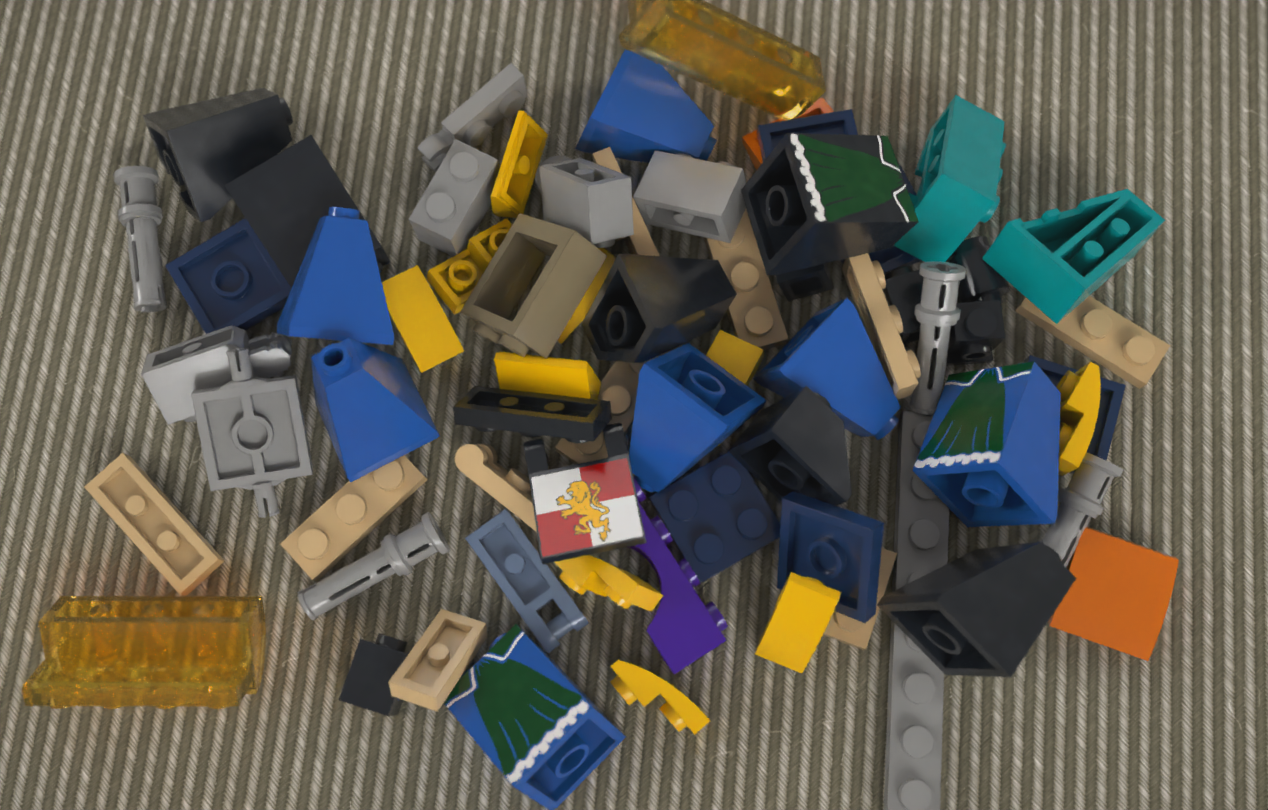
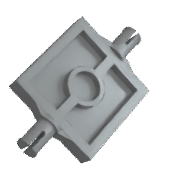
M240 348L238 353L237 349L226 352L232 380L220 387L194 390L191 393L210 491L235 487L254 490L258 517L265 518L267 517L268 510L270 517L280 513L274 486L286 479L312 475L313 464L296 375L273 379L253 377L248 353L249 349Z

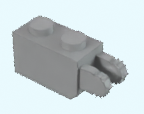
M231 325L147 354L141 375L168 425L183 419L185 422H194L196 417L191 393L194 390L220 387L232 380L227 351L237 349L238 353L240 348H248L253 377L268 379L278 375V372L283 373L284 370H288V367L291 366L292 339H289L286 335L272 332L271 335L265 334L250 340L245 330Z

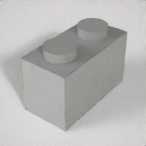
M455 139L408 219L418 240L452 257L466 249L469 239L473 237L491 205V193L500 169L498 159Z
M655 150L633 198L645 224L731 243L746 209L741 189L747 181L743 168L736 167L729 162L719 161L715 163L695 159L688 154H671Z
M583 158L539 166L544 221L577 231L597 248L612 246L615 244V239L634 235L630 176Z

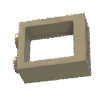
M519 213L462 308L461 313L476 322L472 330L496 345L500 343L522 357H525L529 350L547 358L607 255L575 230ZM545 255L550 256L548 263L514 320H508Z

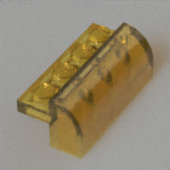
M627 0L629 23L620 33L619 40L621 46L632 53L782 120H792L801 116L826 92L819 56L704 0Z
M60 596L38 622L45 659L21 689L25 706H49L54 709H63L70 706H102L106 709H116L124 706H154L158 709H170L177 706H207L211 709H224L230 706L239 707L245 694H257L263 676L266 624L262 596Z

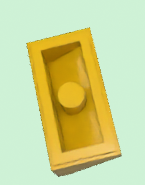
M518 110L491 193L492 212L497 217L517 218L519 213H524L548 134L525 111Z
M501 351L495 354L494 362L500 389L598 399L601 381L587 361L555 357L544 358L528 354L522 357L516 353Z

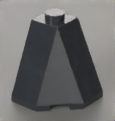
M264 88L143 115L167 174H171L178 186H185L187 190L180 192V198L187 211L200 222L211 219L232 199L225 187L226 184L279 154L293 140L288 127L293 123V119L286 101L282 97L279 98L278 94Z
M618 254L583 320L582 326L597 360L644 363L715 329L737 293L718 260Z

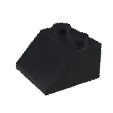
M807 386L761 410L728 450L781 502L783 497L793 491L835 506L847 502L852 495L844 422L832 411L829 402L823 396L812 392Z

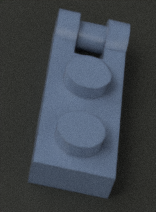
M506 508L465 538L548 654L561 645L558 640L572 629L578 632L589 624L548 565H542L540 554ZM554 600L562 612L548 623H545L538 611Z

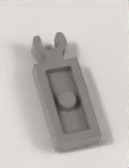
M512 63L506 66L441 122L442 130L437 134L430 135L420 143L417 148L424 155L422 160L436 172L455 139L471 147L481 144L488 137L491 128L504 117L509 118L513 116L523 106L525 99L528 97L524 75Z

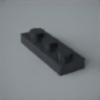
M474 386L453 406L455 425L475 427L476 430L482 432L496 430L519 432L522 436L531 438L540 436L565 438L571 443L594 442L612 419L611 401Z

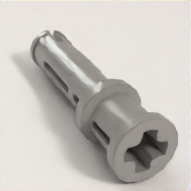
M146 166L123 167L116 170L113 177L115 184L120 186L122 208L118 210L117 215L119 222H121L122 226L126 227L134 310H141L143 313L162 311L167 308L163 287V272L157 226L163 219V211L157 206L155 184L159 181L158 172Z
M937 261L920 264L919 274L924 277L921 303L915 306L914 311L916 320L921 323L917 349V360L921 370V377L917 379L918 385L912 393L909 407L911 411L924 415H934L942 394L950 329L960 319L961 310L956 307L959 281L964 279L966 275V268L964 266Z
M1086 452L1079 468L1075 470L1067 488H1060L1058 501L1061 504L1057 511L1055 524H1051L1042 540L1045 545L1051 547L1059 554L1061 563L1065 567H1067L1091 517L1096 519L1098 515L1101 516L1104 510L1101 502L1113 478L1121 477L1124 471L1122 468Z
M429 512L423 514L421 522L396 536L392 533L384 536V540L380 542V548L344 566L312 586L298 591V600L307 616L311 620H315L323 613L357 596L395 573L398 576H407L412 573V566L437 552L442 555L450 551L449 545L433 516Z

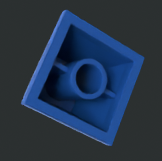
M631 36L575 149L583 153L593 154L610 147L615 158L645 163L650 162L655 150L671 154H688L695 159L707 161L717 140L710 136L714 128L711 121L641 40Z
M329 207L328 216L326 215L319 219L278 320V334L339 341L352 338L362 343L393 345L394 332L368 221L359 220V210Z
M848 298L817 311L753 378L759 385L784 398L807 386L812 392L820 394L829 402L832 411L844 422V429L860 437L874 436L877 440H880L899 421L894 414L901 408L894 395V391L855 305Z
M352 338L324 347L321 352L311 356L315 404L350 482L440 437L422 397L401 358Z
M689 343L644 363L639 372L629 450V460L635 480L641 488L649 492H660L680 478L761 410L767 400Z

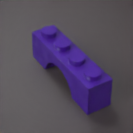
M633 477L647 543L627 548L642 555L653 567L658 577L663 597L660 600L655 617L646 629V633L674 675L727 641L722 631L728 628V625L712 601L704 605L694 590L696 586L701 584L697 575L685 558L677 562L666 545L671 543L673 539L658 516L650 520L640 503L646 500V496Z

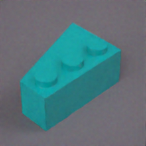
M955 95L930 129L914 173L922 178L916 196L909 193L919 222L894 246L924 262H946L979 221L986 223L992 217L1000 202V197L996 194L997 185L1003 174V169L1000 168V159L1006 148V143L1002 142L1005 121Z
M1124 189L1081 201L1076 208L1060 212L1058 208L1045 211L1040 218L1023 222L1021 218L1008 221L982 259L1054 323L1058 324L1131 260L1164 223L1165 219L1129 189Z

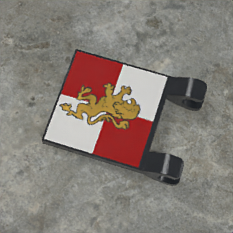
M622 423L608 424L603 429L608 458L550 469L543 439H535L523 444L542 565L647 543Z

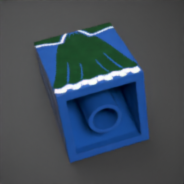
M1035 361L949 374L912 471L967 527L1055 524L1058 511L1061 392Z
M517 624L492 642L488 652L471 669L463 673L444 702L445 706L510 784L548 810H555L626 738L615 724Z

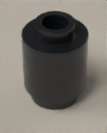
M977 236L963 240L949 260V263L958 264L966 268L965 278L959 281L958 294L961 303L1001 300L1002 304V296L1010 290L1007 280L982 259L991 246L986 236Z

